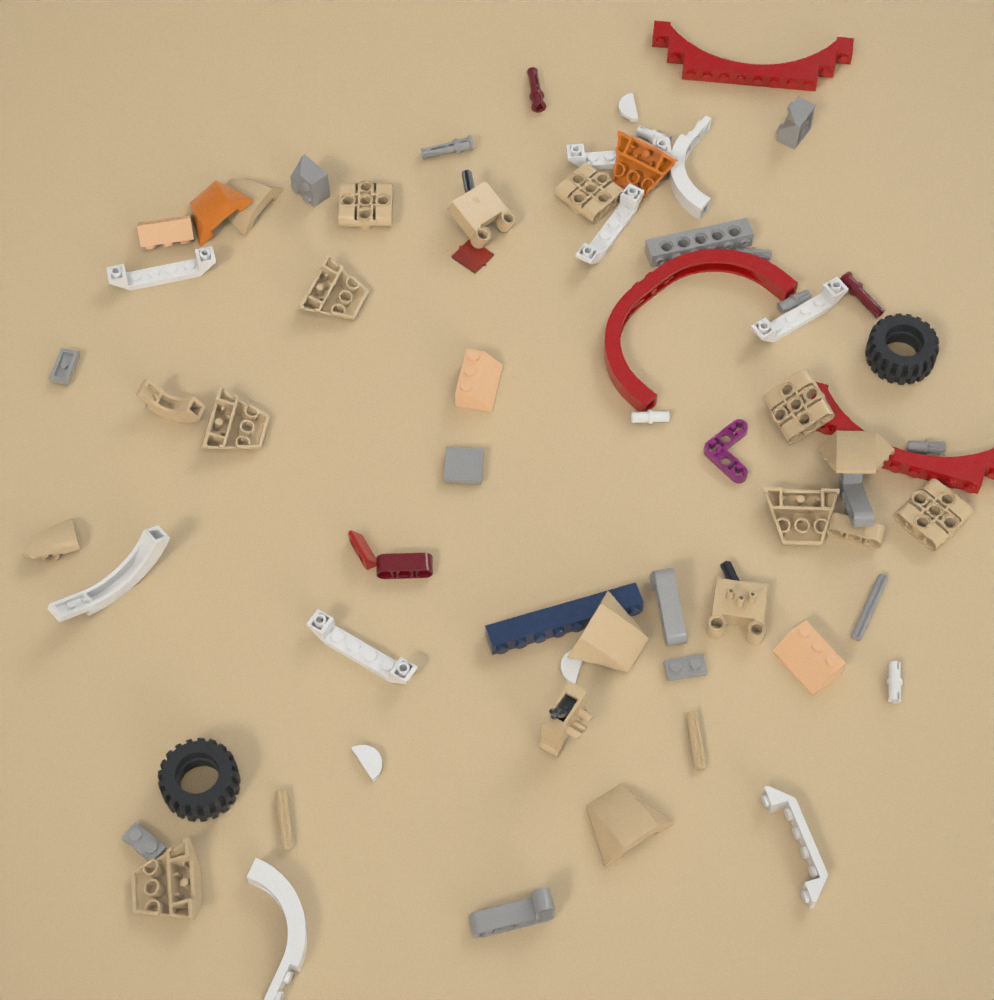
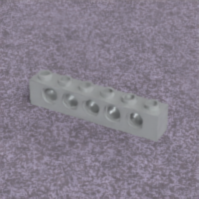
M744 218L648 239L645 243V253L651 267L661 266L677 256L705 249L732 250L752 245L754 233L748 219Z

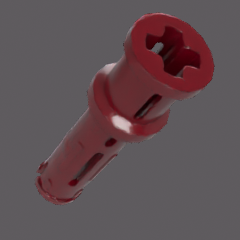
M531 67L527 71L531 89L529 95L532 101L531 109L533 112L540 113L546 109V103L543 100L544 92L540 88L537 68Z
M851 272L845 273L840 280L847 286L848 293L855 296L876 319L880 317L885 310L863 289V284L854 279Z

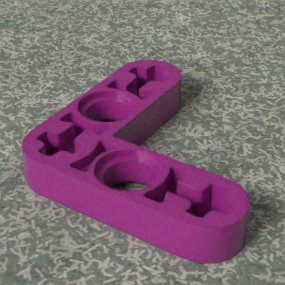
M742 419L734 420L708 440L704 446V455L729 479L738 484L746 481L748 470L728 449L747 434L748 424ZM728 436L731 441L723 442L721 437ZM721 459H729L731 463L724 465L721 463Z

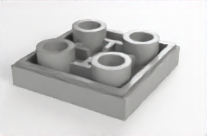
M446 447L443 481L445 483L482 485L484 449Z

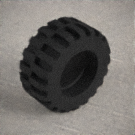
M902 313L880 319L871 329L865 350L867 364L871 366L873 373H878V377L882 380L887 379V382L892 384L896 382L898 385H904V383L908 385L914 384L915 381L920 382L924 377H927L934 367L939 352V338L936 336L935 330L933 328L930 329V324L926 321H921L922 319L919 317H912L911 314L902 315ZM894 342L905 343L914 348L917 354L901 356L891 351L887 345Z
M197 738V741L192 739L186 740V744L181 745L179 743L175 746L176 750H170L166 754L167 760H162L160 764L161 770L158 771V785L163 799L172 813L176 812L177 816L182 819L187 816L188 821L195 822L196 819H200L201 822H205L208 817L213 819L219 817L218 813L221 811L225 813L229 810L228 805L234 804L236 801L235 795H238L240 791V774L234 756L230 751H227L226 746L222 743L217 745L216 740L212 739L206 742L204 738ZM207 766L218 771L219 776L216 783L205 792L193 794L181 789L180 784L184 775L193 768Z

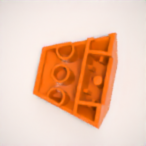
M618 130V143L615 150L616 160L613 166L612 181L624 190L629 183L643 189L642 201L678 160L670 153L638 137Z
M218 180L210 184L190 202L199 245L202 246L214 236L211 231L236 209L240 212L243 211L254 200Z

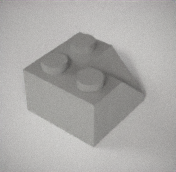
M799 96L794 102L791 101L787 108L789 112L785 122L780 124L777 129V141L795 150L812 127L816 105Z
M304 154L290 176L291 188L295 193L300 194L306 203H310L315 208L330 197L328 174Z

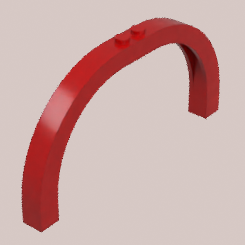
M698 250L677 256L665 262L653 272H649L640 282H636L617 302L609 316L605 329L604 360L613 385L620 395L638 412H644L656 406L657 394L647 387L629 368L622 353L620 339L630 317L641 306L673 282L697 273H731L758 283L780 301H784L791 294L794 295L796 293L798 282L771 262L756 255L736 250Z

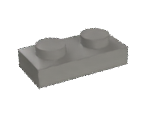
M60 349L49 378L51 382L69 385L80 356L78 351Z
M703 654L664 660L663 663L667 681L707 676L708 673Z
M137 822L121 837L125 843L147 861L160 857L167 850L165 845Z

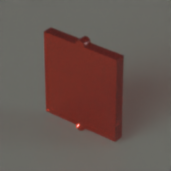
M469 239L464 245L459 246V249L451 258L476 274L483 266H486V263L494 254L484 247L480 249L475 248Z

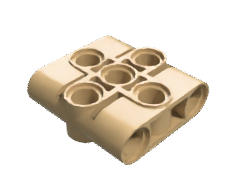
M586 162L555 188L554 195L568 204L574 214H581L595 224L620 203V195L624 189L610 180V175L607 172H599Z
M362 180L359 183H340L339 227H359L362 230H370L372 227L392 226V183H373L370 180Z
M808 369L799 371L763 396V400L772 414V419L777 423L788 444L797 443L828 423L835 416L825 399V394L819 389ZM809 419V422L804 425V422Z
M932 478L920 490L913 492L911 498L893 514V518L927 548L936 551L948 538H952L955 535L956 531L974 514V511L969 504L940 481Z

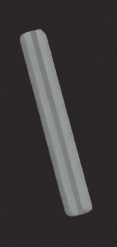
M881 573L878 574L851 635L852 639L856 641L862 639L887 583L888 576Z

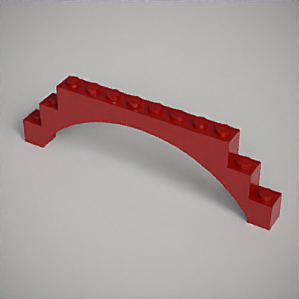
M654 20L652 47L668 48L667 63L683 64L682 80L815 92L818 77L833 78L836 63L851 64L854 38L837 37L836 41L827 48L796 61L779 64H748L723 59L705 52L678 34L671 26V22Z
M816 382L819 389L825 394V399L835 415L832 420L816 431L825 435H833L836 431H864L841 410L828 390L829 385ZM893 447L895 453L889 455V460L884 461L882 469L890 470L893 473H901L911 478L927 481L934 478L948 488H956L967 493L978 494L984 476L994 480V448L972 455L939 457L912 453Z

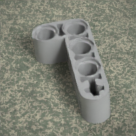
M839 473L840 495L852 527L873 526L874 514L862 484L863 474Z
M667 568L652 571L650 583L652 591L656 593L666 646L686 644L687 635L674 569Z
M540 888L533 891L529 899L471 913L468 918L473 937L484 938L550 921L555 917V906L550 889Z

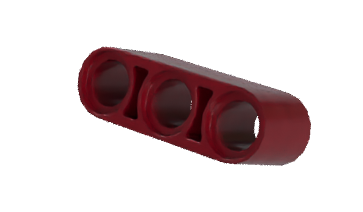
M429 553L380 554L376 557V576L380 579L429 578L433 575V556Z

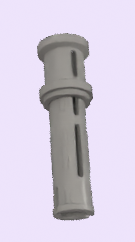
M468 135L467 138L458 140L455 138L449 143L421 148L423 159L452 152L459 154L460 151L469 149L472 151L474 150L471 135Z

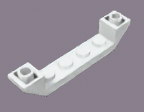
M669 138L652 139V145L671 154ZM584 144L566 145L568 161L580 167L587 162L597 170L613 169L616 160L615 151L585 152Z
M629 183L620 195L618 207L591 243H584L575 257L589 264L600 263L634 217L644 190Z
M213 246L195 249L196 259L126 272L124 264L106 267L109 284L131 291L201 277L216 263Z
M835 277L823 284L819 295L771 322L765 317L751 325L750 328L761 340L776 342L830 311L846 294L848 288L838 277Z
M319 609L316 610L306 624L325 645L390 683L407 684L418 669L416 665L400 657L396 661L335 626L334 618Z
M765 786L761 795L763 806L768 808L769 813L784 809L786 819L792 823L793 836L801 844L800 851L802 857L807 859L809 863L808 870L810 876L815 878L804 882L801 891L804 903H808L809 908L812 909L828 877L827 870L796 798L773 787Z

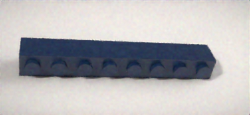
M636 582L607 590L630 616H636L643 612L644 602ZM607 591L485 625V636L492 655L504 654L511 649H522L528 644L542 643L549 638H560L570 632L582 631L587 626Z

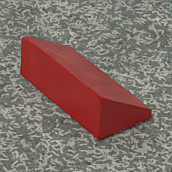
M352 530L348 531L349 542L365 569L369 570L376 567V557L363 535Z

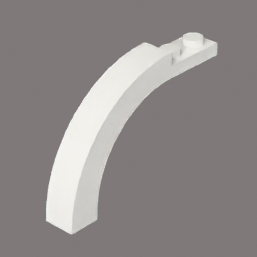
M708 116L699 120L693 131H689L686 136L681 134L678 137L671 151V155L678 161L669 170V182L675 198L687 212L699 220L709 210L711 198L703 194L692 184L687 176L684 163L690 152L710 131L712 118Z
M159 525L143 530L132 552L111 574L84 591L50 603L47 610L60 623L83 613L89 616L104 609L132 589L149 572L163 553L170 537Z
M255 858L247 875L249 884L260 888L270 895L280 906L287 920L288 939L286 950L264 1000H282L284 996L282 991L285 984H289L292 979V970L300 973L305 960L308 942L306 919L301 902L288 880L274 867Z

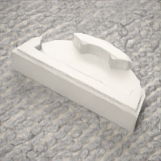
M633 93L626 94L619 101V113L622 117L630 119V122H638Z
M569 651L561 660L560 671L567 683L570 681L576 684L583 661L567 658L570 653Z
M368 745L352 747V752L372 782L379 778L383 762L380 753Z

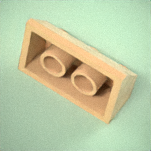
M191 215L139 222L137 225L140 245L145 247V249L156 248V245L163 244V247L174 245L173 242L179 241L181 244L191 243V240L194 239Z
M466 349L455 392L456 406L492 412L503 365L485 351Z
M806 620L792 629L773 650L777 658L812 696L842 675L846 665L843 659Z

